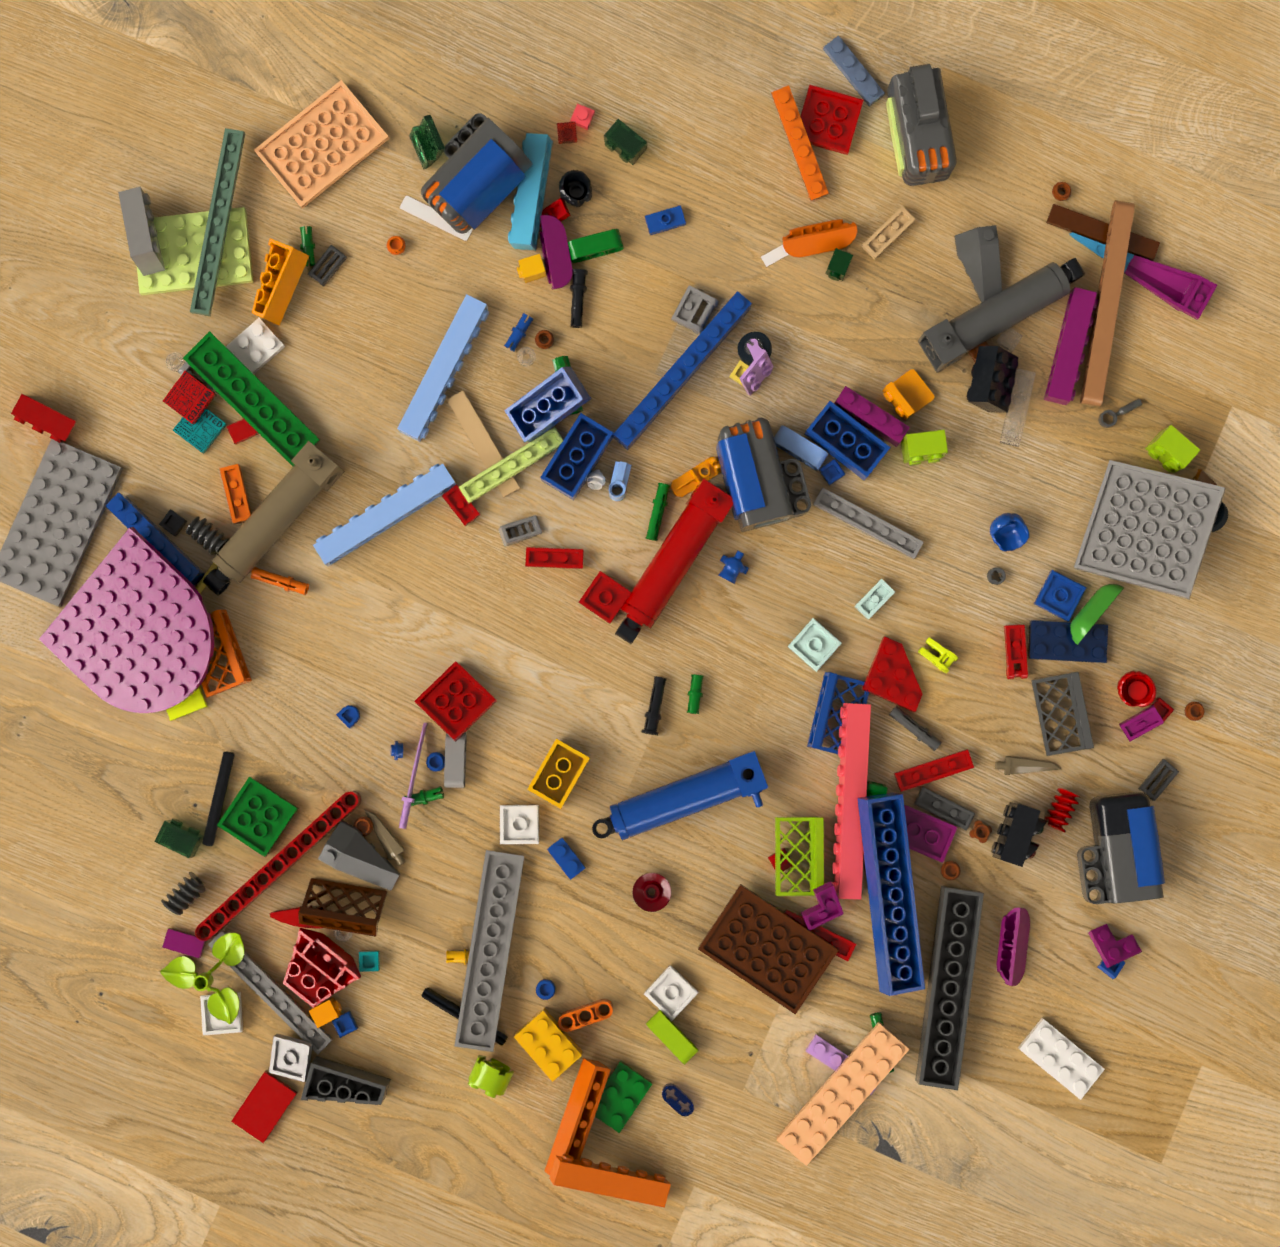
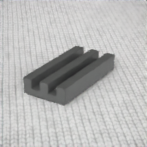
M331 245L309 271L308 275L324 287L347 257ZM332 252H335V254L332 256V258L326 263V265L323 267V269H322V270L319 272V274L316 276L315 273L319 270V268L323 265V263L328 259V257L332 254Z
M1162 759L1138 789L1143 791L1146 796H1149L1152 801H1155L1179 771L1165 759ZM1165 765V769L1160 773V775L1155 779V781L1150 785V787L1146 789L1149 783L1154 779V777ZM1171 770V774L1166 778V780L1161 784V786L1156 790V792L1152 794L1151 792L1153 791V789L1158 785V783L1163 779V777L1168 773V771Z

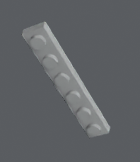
M823 487L813 504L815 507L913 560L924 543Z

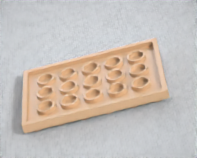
M341 80L255 148L254 151L303 209L388 141L389 136Z

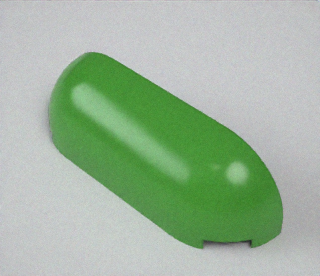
M1107 584L1100 587L1070 624L1072 640L1077 645L1122 592L1124 587L1118 584Z

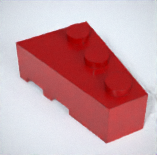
M21 394L11 412L15 416L13 420L23 425L27 422L33 425L31 429L41 434L45 431L51 434V439L59 443L62 440L67 441L76 424V421L24 394Z

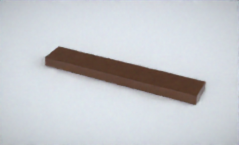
M1056 204L1052 205L1046 221L1047 224L1106 245L1108 223ZM1131 232L1127 253L1153 261L1160 242Z

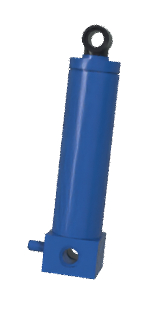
M755 751L727 760L728 762L618 802V804L610 805L612 814L609 817L595 821L592 827L593 834L597 838L602 839L613 833H619L623 841L629 837L631 838L740 796H752L757 808L763 806L759 793L767 789L768 785ZM749 768L752 770V777L745 779L743 772ZM599 823L607 825L608 830L606 833L601 834L597 831Z

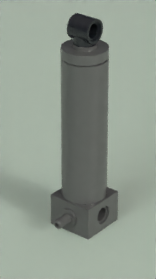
M1076 258L1069 260L1062 266L1051 262L951 321L945 319L926 330L919 338L918 343L936 373L959 361L965 353L1070 293V284L1083 277L1085 272Z

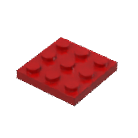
M809 85L801 112V119L810 144L848 155L864 100Z
M455 661L414 702L456 742L497 701Z

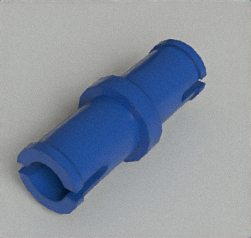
M525 313L522 314L516 327L512 328L511 331L513 332L506 344H504L506 348H509L513 342L510 348L513 352H515L521 339L525 338V332L534 320L529 316L526 323H524L528 316Z

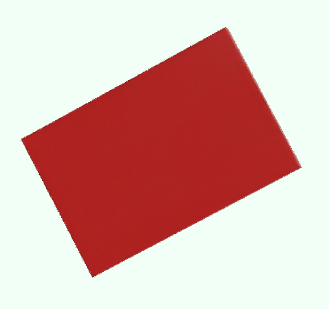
M265 1071L231 1122L264 1143L298 1092Z

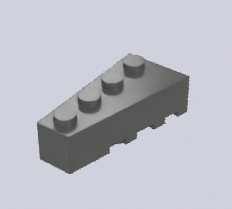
M316 1056L311 1063L301 1100L308 1101V1099L322 1102L328 1100L337 1101L338 1103L355 1102L356 1104L381 1105L386 1098L391 1079Z

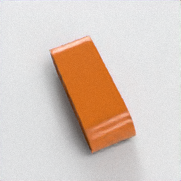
M600 999L565 1011L559 1017L558 1026L562 1031L570 1032L605 1020L612 1015L613 1004L608 999ZM606 1004L610 1010L608 1013H601L599 1006ZM582 1011H589L591 1014L590 1019H582L580 1016ZM570 1017L573 1023L570 1026H565L562 1023V1019Z

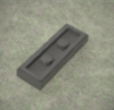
M925 787L921 788L914 802L915 805L966 831L975 815L974 812Z

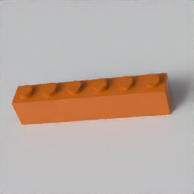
M586 1058L582 1060L544 1170L549 1175L551 1174L556 1155L562 1156L567 1154L573 1156L576 1160L581 1158L611 1070L599 1061Z
M567 1154L555 1156L549 1178L553 1185L664 1208L671 1186L666 1176L662 1174L648 1175L643 1170L629 1171L630 1169L627 1167L618 1166V1168H615L605 1162L595 1164L589 1159L581 1158V1160H576L573 1156Z

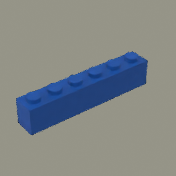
M118 492L106 505L128 529L134 527L193 586L203 578L205 573L127 496Z

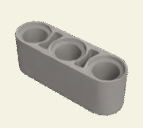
M466 732L456 742L446 733L445 788L465 787Z

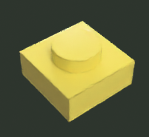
M740 360L729 378L742 385L739 378L749 366Z

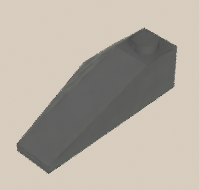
M996 225L977 227L955 235L957 256L962 261L966 269L965 272L970 277L981 303L1001 292L1000 252Z

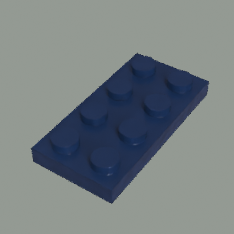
M1031 620L1028 659L1107 663L1108 625L1094 624L1077 645L1072 640L1071 623Z

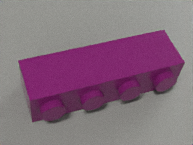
M847 386L844 387L834 403L858 423L895 447L900 444L910 428Z

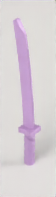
M425 722L421 731L407 797H402L404 804L399 828L402 829L407 827L411 803H414L415 800L411 796L427 728V723Z

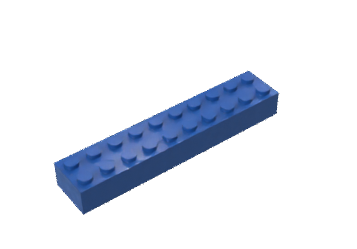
M887 793L857 798L879 992L893 996L924 990L925 982L903 794Z

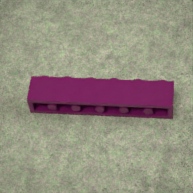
M1077 287L1070 291L1044 396L1046 401L1067 405L1075 397L1076 390L1073 388L1080 377L1078 368L1079 364L1081 365L1084 360L1085 354L1082 352L1089 340L1087 331L1093 324L1094 318L1091 315L1092 311L1097 307V292Z

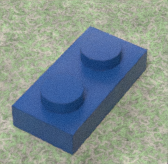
M563 837L547 849L570 880L586 868Z

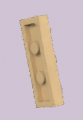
M902 206L861 247L875 260L916 219Z

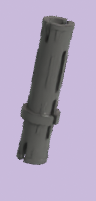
M897 705L889 713V716L913 733L919 742H924L933 751L942 743V741L929 732L928 728L922 727Z

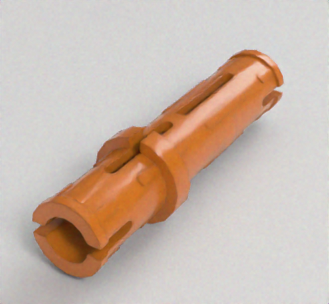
M257 567L252 569L251 579L284 588L285 591L289 592L291 590L306 595L309 590L308 583L294 580L291 576L287 578Z

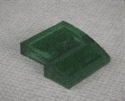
M431 115L424 116L420 125L413 127L409 135L423 170L430 167L442 155L445 149Z

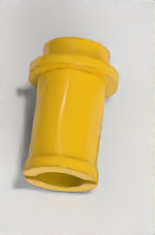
M464 949V951L447 950L446 963H464L466 965L470 951H467V949Z

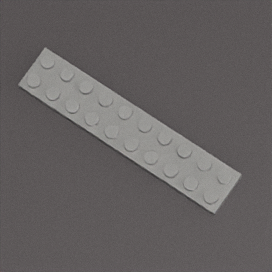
M486 850L455 1047L489 1052L494 1051L524 856Z

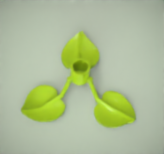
M228 933L217 939L213 945L212 954L220 960L208 972L198 975L195 972L196 965L194 961L187 956L175 958L160 971L169 983L178 988L188 989L193 986L197 991L207 989L208 992H216L208 999V1010L214 1017L228 1024L233 1023L238 1015L240 1007L238 994L230 987H226L221 991L218 988L211 987L214 981L211 974L223 962L228 966H235L243 960L245 947L239 933Z

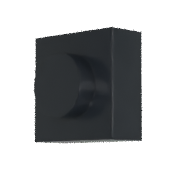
M170 509L159 525L172 535L177 536L187 521Z

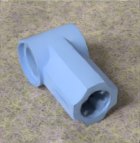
M615 461L609 485V497L613 501H621L625 497L632 466L626 462ZM619 487L622 489V493L615 495L612 493V490Z

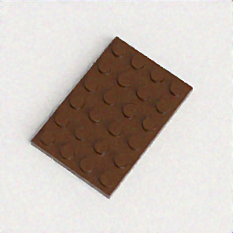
M742 884L739 885L698 947L699 951L795 1015L839 951L837 947L813 931H809L807 927Z

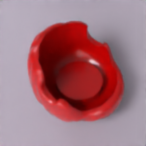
M1133 670L1127 672L1118 681V695L1130 707L1149 706L1156 698L1154 681L1141 671Z

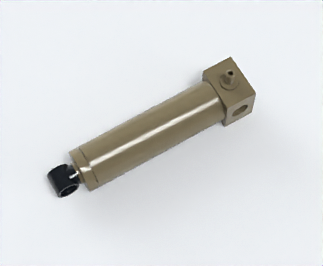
M310 441L291 460L295 464L293 468L212 559L218 567L213 569L204 578L203 584L217 596L221 595L228 588L230 580L234 579L241 583L322 489L328 491L345 472Z

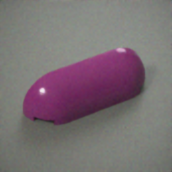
M541 215L539 221L541 222L542 231H539L547 280L549 284H552V290L560 289L569 283L573 273L566 231L563 224L557 218Z
M1013 908L1003 917L1001 922L997 972H1000L1001 977L1005 981L1004 983L1009 986L1018 985L1025 972L1030 932V916L1025 908Z

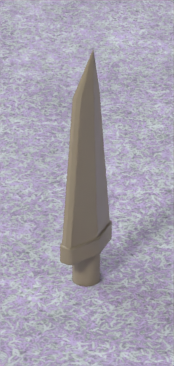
M1005 756V762H995V769H1004V775L1061 770L1052 762Z
M365 810L367 817L373 823V829L389 861L395 858L399 866L406 861L401 855L405 851L403 846L399 844L376 814Z

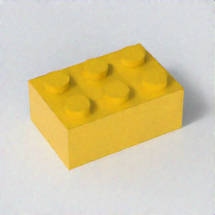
M556 739L527 790L562 809L590 757Z
M545 1007L514 1035L517 1042L552 1082L583 1054V1051L573 1039L559 1028L558 1022Z

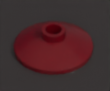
M646 873L636 880L632 891L633 899L637 906L644 911H659L670 901V884L660 874ZM650 888L655 889L656 893L654 895H649L648 890Z

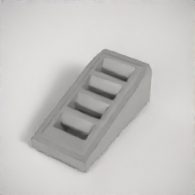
M536 515L500 526L499 533L506 547L542 534V530ZM529 522L532 523L534 529L533 532H531L528 524ZM521 525H524L527 534L523 533ZM515 527L517 528L519 536L517 537L514 531ZM507 530H509L510 535L512 537L511 539H509L508 534L506 532Z

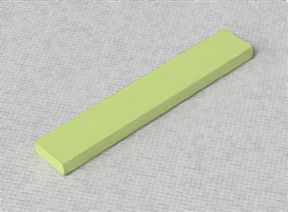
M555 427L459 486L460 491L470 504L558 449L563 442V438Z

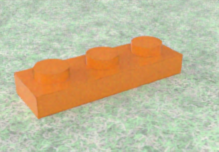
M235 464L219 468L233 524L245 522L252 513L240 465Z

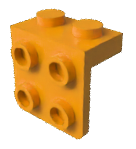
M914 369L909 370L893 383L890 382L883 389V395L886 400L894 405L897 414L901 418L903 417L905 421L934 399V394Z

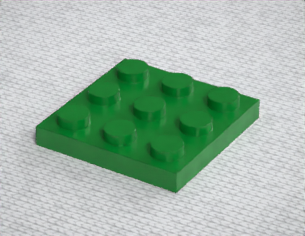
M249 777L217 826L257 853L267 857L299 808L253 777Z

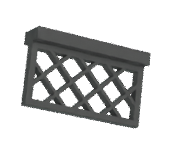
M1079 672L1031 680L1046 756L1094 748ZM1067 678L1068 687L1064 692L1055 687L1059 679ZM1055 680L1053 684H1050L1049 682H1047V681ZM1045 682L1051 686L1045 696L1038 692L1036 683ZM1052 688L1062 694L1057 703L1047 698ZM1064 696L1072 702V706L1068 711L1058 705ZM1045 699L1055 705L1049 714L1041 710V704ZM1056 707L1066 713L1061 722L1051 717ZM1068 715L1076 721L1072 730L1062 724ZM1049 718L1058 724L1053 733L1045 729L1044 724ZM1060 726L1070 732L1064 741L1055 736ZM1046 733H1048L1049 735H1051L1048 740H1047V735H1046ZM1074 734L1079 738L1080 746L1071 747L1066 742ZM1052 737L1062 743L1058 750H1049L1048 743Z

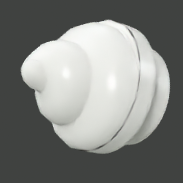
M597 469L587 477V485L591 489L599 490L605 485L606 478Z

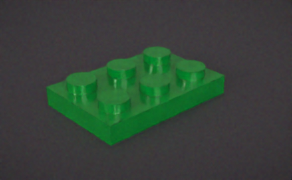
M620 1061L607 1079L595 1117L620 1133L652 1086V1082Z

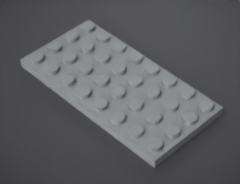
M51 439L0 551V582L61 607L123 468L68 444L59 443Z

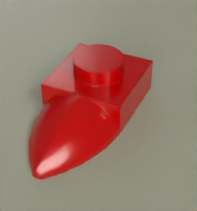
M559 198L542 210V215L553 216L560 222L571 216L562 198Z

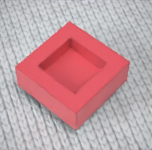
M577 104L570 123L588 130L595 110Z

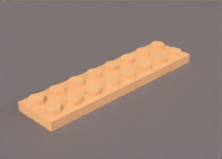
M878 1022L777 1136V1141L807 1166L910 1050L909 1047Z

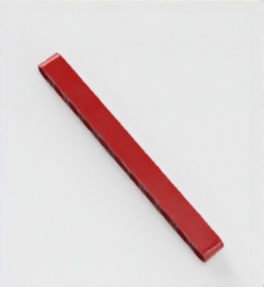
M356 791L344 793L201 922L195 930L196 937L201 941H207L215 937L330 833L341 820H344L361 804L360 794ZM350 794L356 798L354 805H350L347 802V797ZM334 808L341 810L339 818L333 816ZM320 821H324L327 824L324 832L318 828ZM306 834L311 835V844H306L304 842V836ZM291 847H295L298 851L295 858L289 853ZM277 860H280L283 863V868L281 871L277 870L275 867V862ZM263 873L266 874L269 879L266 884L263 883L260 878ZM248 886L254 890L252 897L246 893ZM233 900L238 901V910H235L232 907ZM218 913L224 915L225 920L223 923L217 920ZM204 926L210 929L209 936L203 934Z

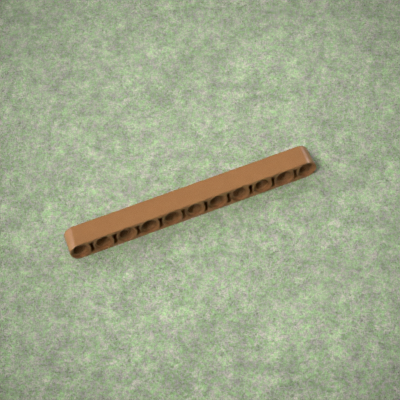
M1115 200L1111 210L1097 294L1098 303L1094 312L1080 396V403L1101 406L1103 401L1135 204Z

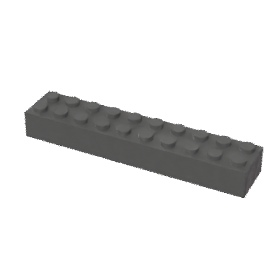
M941 886L915 1078L919 1085L958 1090L984 897V893L980 891Z

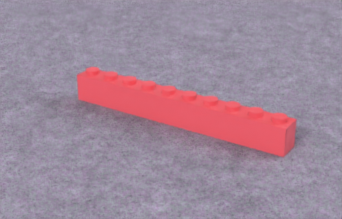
M843 703V707L840 709V718H842V726L839 728L841 746L838 748L840 765L837 767L839 784L836 787V795L838 796V804L835 806V814L837 815V823L834 826L836 843L833 845L835 862L832 865V872L834 874V882L832 884L838 899L861 900L864 852L857 798L866 797L871 704Z

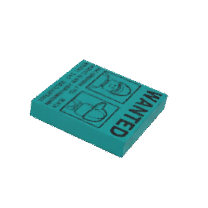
M205 409L195 424L182 417L173 431L204 454L227 424L208 409Z

